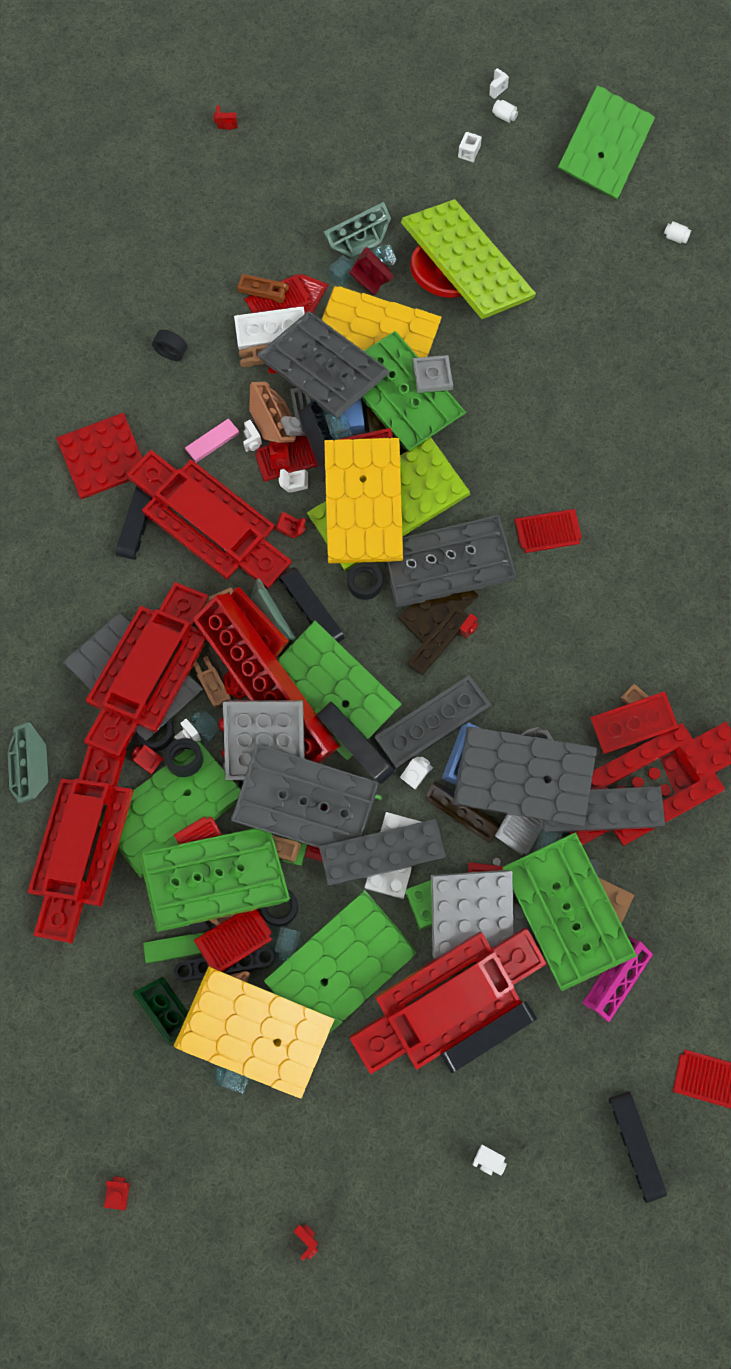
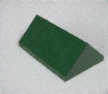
M161 977L134 991L132 994L167 1044L174 1046L188 1011L164 977Z

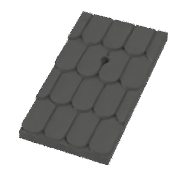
M310 311L306 312L257 354L266 365L300 389L303 394L315 401L335 418L340 417L343 412L363 397L369 389L371 390L382 378L389 374L385 366Z
M499 515L402 537L403 561L385 562L395 607L425 602V600L446 597L455 593L482 589L485 586L507 583L515 580L517 576Z
M119 613L64 660L62 664L92 690L130 622ZM171 659L167 663L155 687L149 695L146 701V706L149 703L166 670L168 669L172 661ZM189 675L186 677L158 730L202 690ZM138 726L135 731L144 741L148 740L155 733L141 726Z
M467 727L453 805L584 827L597 748L502 731Z
M256 744L231 821L319 848V846L364 835L380 783ZM327 804L328 808L325 811L323 807Z

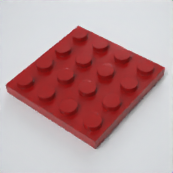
M124 412L56 438L80 499L129 482L130 480L126 474L142 459Z

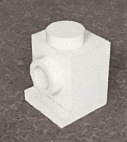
M466 132L459 146L458 157L474 162L481 147L482 137Z
M484 1145L480 1146L472 1163L475 1167L478 1164L482 1165L480 1170L489 1175H492L493 1172L502 1175L507 1164L504 1162V1156Z

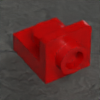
M269 442L272 469L289 468L288 442Z
M227 672L223 676L226 693L239 700L246 696L245 692L231 672Z
M145 744L140 745V747L137 745L130 753L132 756L130 761L135 762L149 774H152L163 760L162 757Z
M113 1176L112 1181H106L107 1191L104 1208L126 1210L130 1183L125 1182L123 1177Z

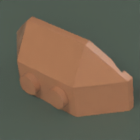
M251 382L249 411L263 439L278 443L294 442L296 436L287 435L280 422L283 416L292 417L285 400L276 391L271 389L267 382Z

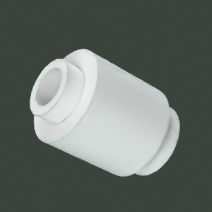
M497 100L492 109L496 117L508 123L511 120L515 121L518 115L517 107L504 100Z
M673 221L672 224L668 223L664 234H667L666 238L686 244L692 230Z

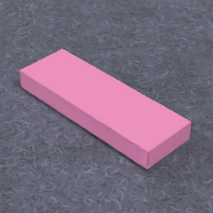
M228 418L185 447V450L197 463L237 436L239 430Z

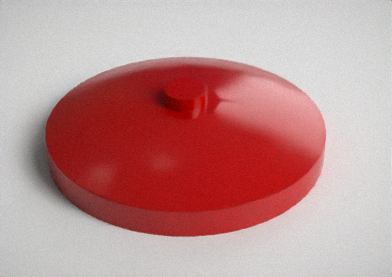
M419 245L414 250L410 260V271L415 281L422 288L437 296L446 298L461 297L462 295Z

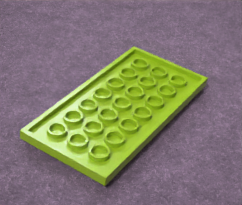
M455 199L402 218V225L481 319L500 313L535 297L536 293Z
M431 437L410 451L400 455L403 537L468 497L470 491ZM325 501L307 512V515L327 544V508ZM340 563L345 572L358 564Z

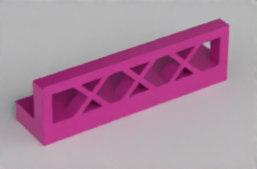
M629 936L628 939L637 957L602 972L582 1002L587 1008L597 1012L607 1022H610L653 955L641 941ZM642 951L644 956L638 961V955ZM632 968V974L627 978V972ZM621 985V991L616 995V989ZM610 1002V1008L607 1011V1013H605L603 1009L605 1008L606 1004Z

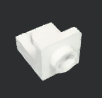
M498 68L494 70V80L490 84V96L494 99L508 88L509 76Z
M251 420L244 422L246 430L243 431L247 440L243 441L246 452L257 450L262 444L261 436Z
M187 719L180 723L183 730L175 735V739L189 738L195 742L201 741L199 733Z

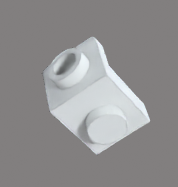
M285 469L280 470L279 484L287 492L308 489V472L304 469L288 473Z
M417 756L412 759L400 778L414 789H417L433 767L427 759Z

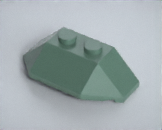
M382 202L324 231V234L332 249L349 257H354L360 254L365 247L370 249L382 243L391 217L385 203Z
M260 578L256 579L250 599L289 640L286 645L291 646L296 640L294 634Z
M28 722L14 727V735L8 749L9 790L18 803L35 799L48 783L46 744L32 724Z

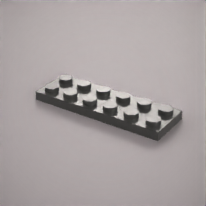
M468 675L374 736V739L397 770L491 708L492 705L471 676Z
M661 786L590 790L584 827L542 820L543 833L665 827Z
M436 819L319 846L329 887L446 859Z

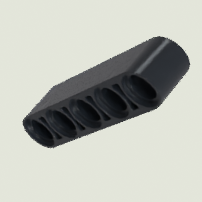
M312 401L299 411V418L326 484L325 440H335L322 408L315 401Z
M137 485L116 548V556L132 560L137 558L135 555L136 552H139L142 542L140 539L145 533L146 520L149 519L142 513V509L153 499Z
M295 567L279 576L281 584L284 583L286 591L297 601V606L302 612H305L310 624L316 620L338 643L345 639L339 626Z
M332 701L316 714L381 785L396 771Z
M259 948L246 956L251 959L248 966L243 967L240 965V961L222 972L232 975L244 971L266 969L274 964L275 956L271 949ZM264 953L271 955V959L267 963L260 961V957ZM204 958L180 962L174 968V975L181 982L203 980L205 974L200 973V967L203 964H207ZM188 967L189 974L186 977H180V970Z
M527 1001L447 1050L441 1054V1057L450 1072L454 1073L537 1020V1017Z
M628 1091L610 1097L609 1103H612L614 1108L612 1112L617 1125H620L622 1131L620 1134L624 1146L628 1148V1157L632 1168L634 1167L637 1175L635 1177L639 1188L643 1190L645 1203L667 1197L663 1180L631 1093Z

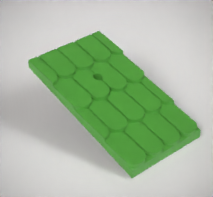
M597 85L558 169L617 200L655 117Z
M396 331L364 350V352L385 366L389 374L382 378L371 390L369 389L361 398L387 429L391 428L392 435L395 438H399L400 445L407 452L466 413L447 390L417 393L412 361L413 358L419 357Z
M316 620L277 659L316 714L332 701L367 740L401 705ZM347 700L349 703L347 706H343L342 701ZM325 725L340 746L337 751L348 761L353 754Z
M200 741L197 744L201 748L204 760L202 767L197 773L189 777H177L170 772L166 765L153 774L149 780L133 790L118 850L140 878L144 877L139 857L141 853L179 845L173 834L204 816L206 819L212 816L216 820L238 801L241 789L238 788L233 780H226L224 769L215 761ZM186 749L174 758L173 763L176 766L188 765L195 758L194 751ZM105 812L101 815L98 824L100 827H102Z
M257 828L143 852L139 855L157 932L278 905L290 899L272 833Z
M576 832L503 867V870L512 871L513 891L561 991L637 957Z
M364 889L266 977L264 982L276 995L335 1019L330 1028V1034L404 966L417 951Z

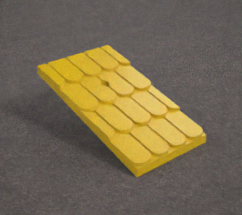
M334 286L321 320L363 351L396 331L413 352L421 358L428 357L442 317L365 293L361 294L340 286Z
M399 438L325 440L328 563L403 561Z
M208 966L174 1047L277 1090L302 1098L335 1019Z

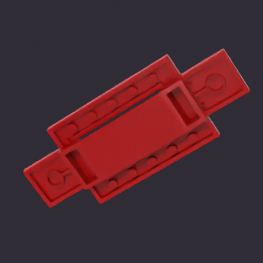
M150 450L126 474L131 482L153 498L142 509V513L226 580L240 567L253 579L260 578L264 587L268 590L292 564L288 557L265 540L275 529V525L190 459L181 470L179 468L176 470L159 455ZM169 507L173 508L191 524H193L205 535H207L210 539H212L215 543H217L220 547H222L225 550V553L216 545H214L211 541L205 538L202 534H200L197 530H195L192 526H190L187 522H185L182 518H180L177 514H175L172 510H170Z
M174 582L159 610L153 611L140 605L85 700L87 704L101 709L84 739L86 745L120 759L138 726L155 733L157 732L207 641L201 630L194 627L195 622L193 618L206 606L209 595ZM180 641H182L178 651L176 652L173 660L171 661L168 669L166 670L164 676L162 677L159 685L157 686L154 694L152 695L149 703L146 706V701L149 695L155 687L158 679L160 678L163 670L169 662L177 645Z
M724 722L693 739L684 724L681 723L678 725L679 729L661 734L594 770L590 790L609 789L608 786L660 759L674 792L673 796L663 800L665 823L725 790L715 773L731 765V728L727 722ZM651 768L648 772L649 778L652 780L658 779L660 777V770L658 768ZM634 777L631 784L634 788H639L643 786L644 781L641 777ZM667 784L661 785L662 796L666 797L671 792V788ZM656 828L577 831L576 834L583 846L601 835L613 831L623 847Z
M88 746L79 779L69 780L61 778L27 892L31 895L44 897L33 934L35 937L73 944L83 905L102 907L134 792L130 788L117 787L126 750L119 759ZM105 804L107 805V809L103 819L102 827L94 851L86 882L82 881L92 848L93 840L95 837L103 805Z
M527 928L521 929L492 948L484 934L480 931L376 995L375 999L384 1015L355 1032L349 1038L370 1075L404 1053H407L417 1070L522 1004L514 990V984L547 963ZM474 961L476 962V964H474L470 968L461 972L457 976L453 977L452 979L437 987L433 991L424 995L412 1004L408 1005L407 1007L404 1006L408 1002L417 998L421 994L425 993L426 991L441 983L445 979L454 975L455 973L470 965Z

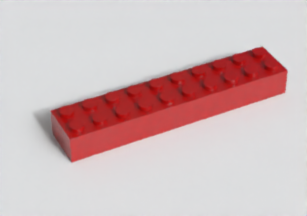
M229 593L216 595L193 618V621L250 701L303 700L305 759L321 764L340 746Z

